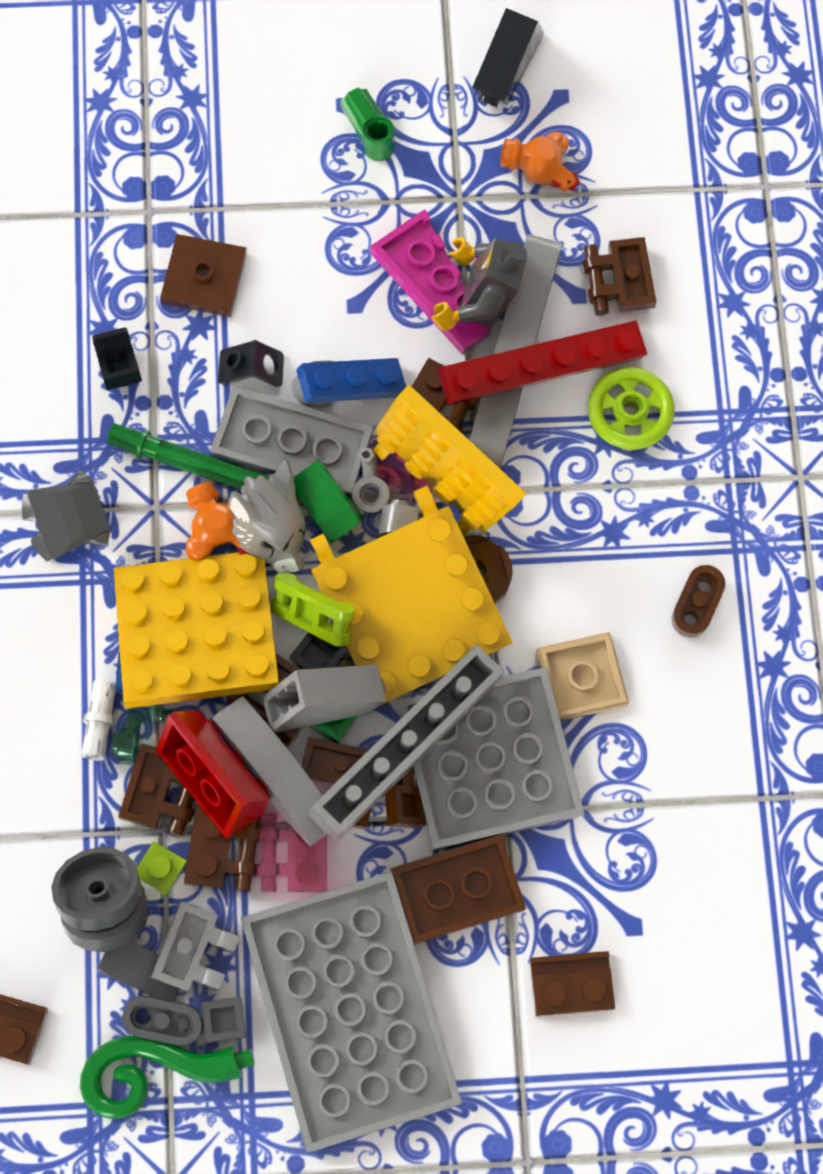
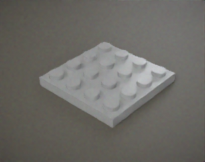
M546 667L501 677L414 766V774L433 851L584 816L581 798ZM425 694L398 700L401 718Z

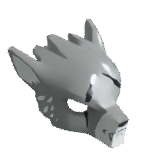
M285 460L275 474L269 475L268 480L262 475L258 476L256 480L250 476L244 479L245 485L240 489L242 495L237 491H233L228 500V507L235 516L232 533L241 543L240 547L249 554L266 560L278 573H292L306 566L299 551L306 534V522L296 500L294 476L289 460ZM263 541L272 545L273 548L265 547Z

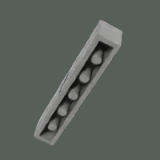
M476 644L311 806L308 816L337 843L499 681L504 670Z

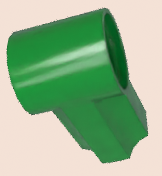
M358 87L349 91L340 101V106L362 141L365 155L374 161L388 159L393 154L395 147L392 121L383 116L367 88L360 89ZM377 136L384 137V139L375 140L373 138Z

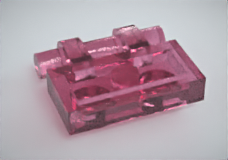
M264 813L261 816L259 840L257 841L261 843V864H257V877L261 878V893H276L277 877H288V892H326L327 835L309 847L289 823L288 828H277V814ZM278 842H288V863H276V844Z

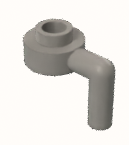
M363 447L358 453L359 459L362 461L363 477L355 483L352 490V498L360 510L366 513H378L382 511L384 505L389 503L390 489L386 482L378 477L377 456L375 452L368 447ZM370 488H375L379 492V497L374 502L367 501L365 497L366 491Z

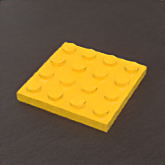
M238 552L211 555L201 561L187 558L114 568L123 701L126 709L269 691L279 684L264 559L250 554L240 555Z

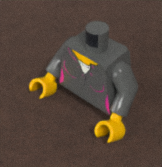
M458 237L452 242L458 250L449 252L451 257L461 266H466L474 258L476 259L470 270L462 304L459 306V310L453 311L447 302H441L434 306L433 310L437 315H433L431 318L443 331L452 329L458 321H461L462 324L477 322L491 329L519 290L527 259V251L520 243L502 241L500 239H494L491 243H478L475 247H472L463 237Z

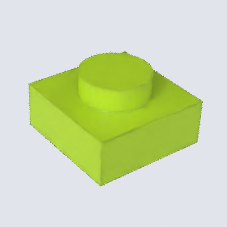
M153 841L137 869L142 882L168 896L185 869L187 861Z

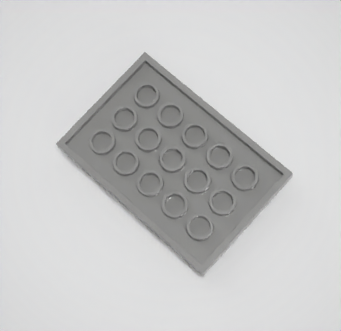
M392 871L240 918L307 1153L462 1104Z

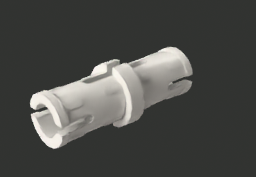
M107 680L93 681L89 712L84 714L83 722L86 724V730L80 756L85 759L88 758V755H90L89 760L102 761L106 758L105 753L109 729L114 727L115 718L112 716L116 693L114 682L108 686L109 681Z

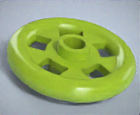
M624 367L610 371L596 382L588 399V415L596 433L607 443L621 449L639 450L654 445L667 434L674 420L675 406L669 388L658 376L641 368ZM638 383L652 390L648 398L634 391ZM619 384L625 392L619 394L616 399H613L607 392L613 386ZM633 406L636 408L637 413L628 414L624 407ZM650 407L660 409V416L657 422L647 420ZM613 409V414L617 421L608 424L602 411ZM640 425V435H626L625 426L634 427Z

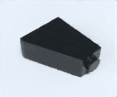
M505 9L472 86L473 90L480 94L478 97L479 101L497 108L499 103L508 106L544 35V31L537 20L511 9Z

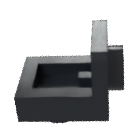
M126 327L92 336L107 391L142 381Z
M309 632L289 656V660L301 669L346 667L350 665L347 661L348 648L345 646H334Z

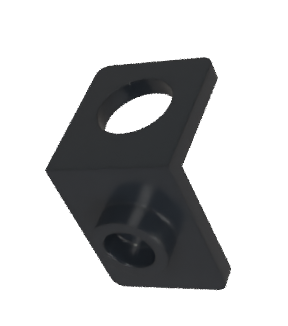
M257 340L222 349L219 357L218 383L226 385L255 377L275 387L282 386L284 354ZM265 355H268L273 360L274 373L272 375L265 370Z

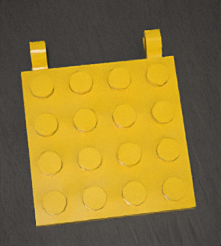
M409 384L397 396L374 430V433L378 435V444L373 449L375 454L384 461L390 453L396 452L406 461L405 467L413 476L418 479L424 478L434 487L432 491L440 501L446 505L451 503L462 513L460 515L461 519L457 524L463 536H466L472 529L475 531L479 529L485 533L527 494Z

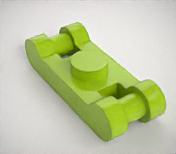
M291 573L276 574L274 588L277 590V595L272 598L271 612L334 646H347L349 644L351 631L348 629L349 622L353 621L355 607L352 604L337 602L299 582L297 576ZM329 618L334 620L333 625L328 623Z

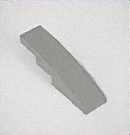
M242 696L213 716L212 722L215 723L220 734L240 754L245 768L254 778L259 779L265 785L268 796L271 798V804L309 847L327 834L308 816L311 806L323 795L290 751L249 702Z

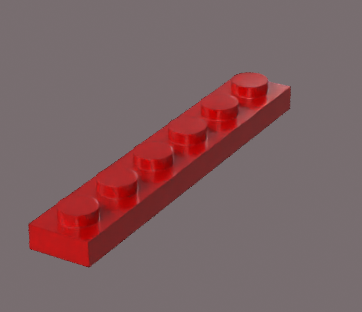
M637 320L442 366L437 372L448 406L641 359L648 353Z

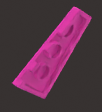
M424 209L372 244L369 253L463 355L490 335L491 329L477 322L462 324L461 321H458L452 329L443 331L432 320L431 317L437 315L433 308L441 302H447L453 311L459 310L466 288L460 279L461 273L459 269L449 259L444 250L445 244L439 233L436 234L430 224L431 219Z

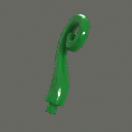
M134 1035L123 1036L106 1042L90 1055L81 1072L79 1088L86 1105L95 1114L108 1119H122L134 1114L143 1106L148 1095V1081L145 1074L137 1066L129 1064L118 1066L113 1072L114 1079L128 1082L131 1086V1092L126 1099L121 1101L109 1099L102 1090L101 1077L104 1070L115 1061L128 1057L147 1058L189 1079L204 1083H221L242 1078L241 1069L255 1065L251 1049L236 1053L234 1047L231 1046L210 1053L198 1054L173 1044L140 1038Z

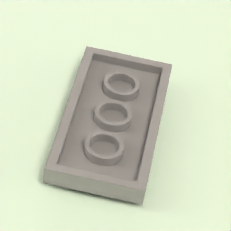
M233 385L210 454L212 457L269 474H275L282 462L289 460L294 477L319 458L347 496L352 498V490L362 468V461L359 459L358 453L361 448L369 447L374 427Z

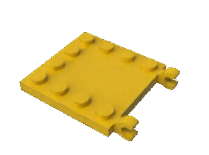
M428 486L413 492L414 498L424 516L423 518L337 558L334 557L324 533L310 539L321 563L320 566L311 569L322 594L337 602H347L355 607L353 621L349 622L348 625L351 636L347 648L356 666L378 665L380 677L385 684L386 701L384 703L446 675L476 644L488 655L513 644L450 507L447 506L438 510Z

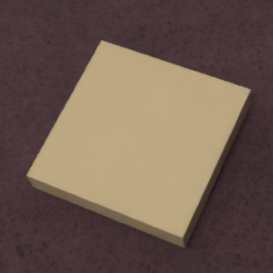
M610 632L537 648L536 654L540 668H547L560 722L629 705Z

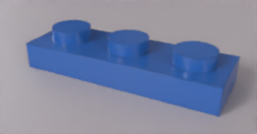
M398 358L302 363L296 369L305 403L397 397L406 388Z

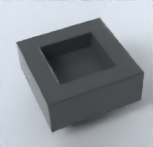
M241 997L201 1002L206 1044L246 1038Z

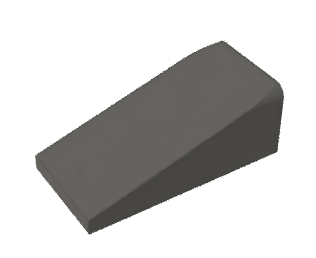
M132 941L121 948L106 951L97 969L99 973L152 997L174 1001L179 991V988L150 978L159 954Z

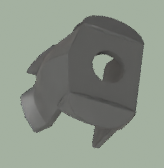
M78 471L67 485L33 489L23 494V520L37 523L39 533L31 539V543L46 562L56 559L84 543L99 546L108 545L110 528L94 482L84 471Z

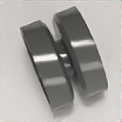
M97 847L79 852L66 860L59 868L51 885L53 902L61 917L65 933L73 944L87 951L106 952L121 948L135 939L146 925L150 911L137 866L127 854L115 848Z

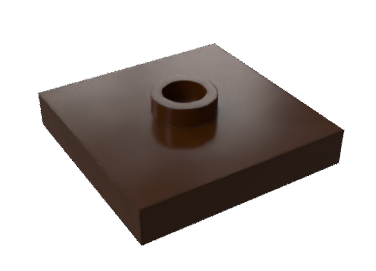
M176 234L160 296L161 304L232 317L247 248Z

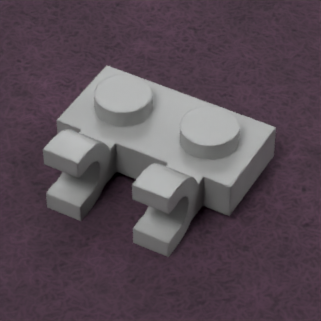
M181 901L150 978L189 992L193 981L213 990H220L225 974L199 965L207 943L232 953L235 952L240 937L215 928L214 925L218 915Z

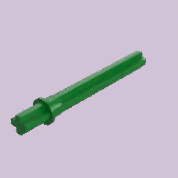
M113 423L107 435L109 436L107 444L135 453L138 459H142L144 456L239 490L245 485L244 479L248 476L255 480L260 475L266 480L269 479V476L151 436V432L148 430L142 433Z

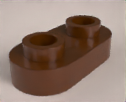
M701 565L690 573L671 617L672 625L680 635L689 638L697 637L704 633L709 626L726 585L724 575L719 569L711 565ZM698 583H708L711 590L709 592L701 591ZM684 615H693L696 619V624H687L684 620Z

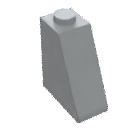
M377 664L295 670L262 697L268 725L274 733L365 715L386 701L385 684L380 677Z

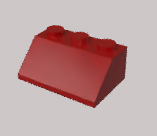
M199 710L175 711L168 716L156 747V752L223 836L228 839L261 817L271 800L268 796V791L265 785L259 779L254 778L245 768L240 754L236 750L230 749L224 742L215 723L209 719L207 720Z

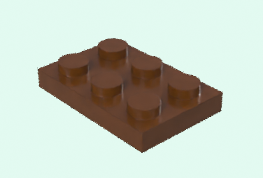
M502 834L390 868L414 945L526 910Z

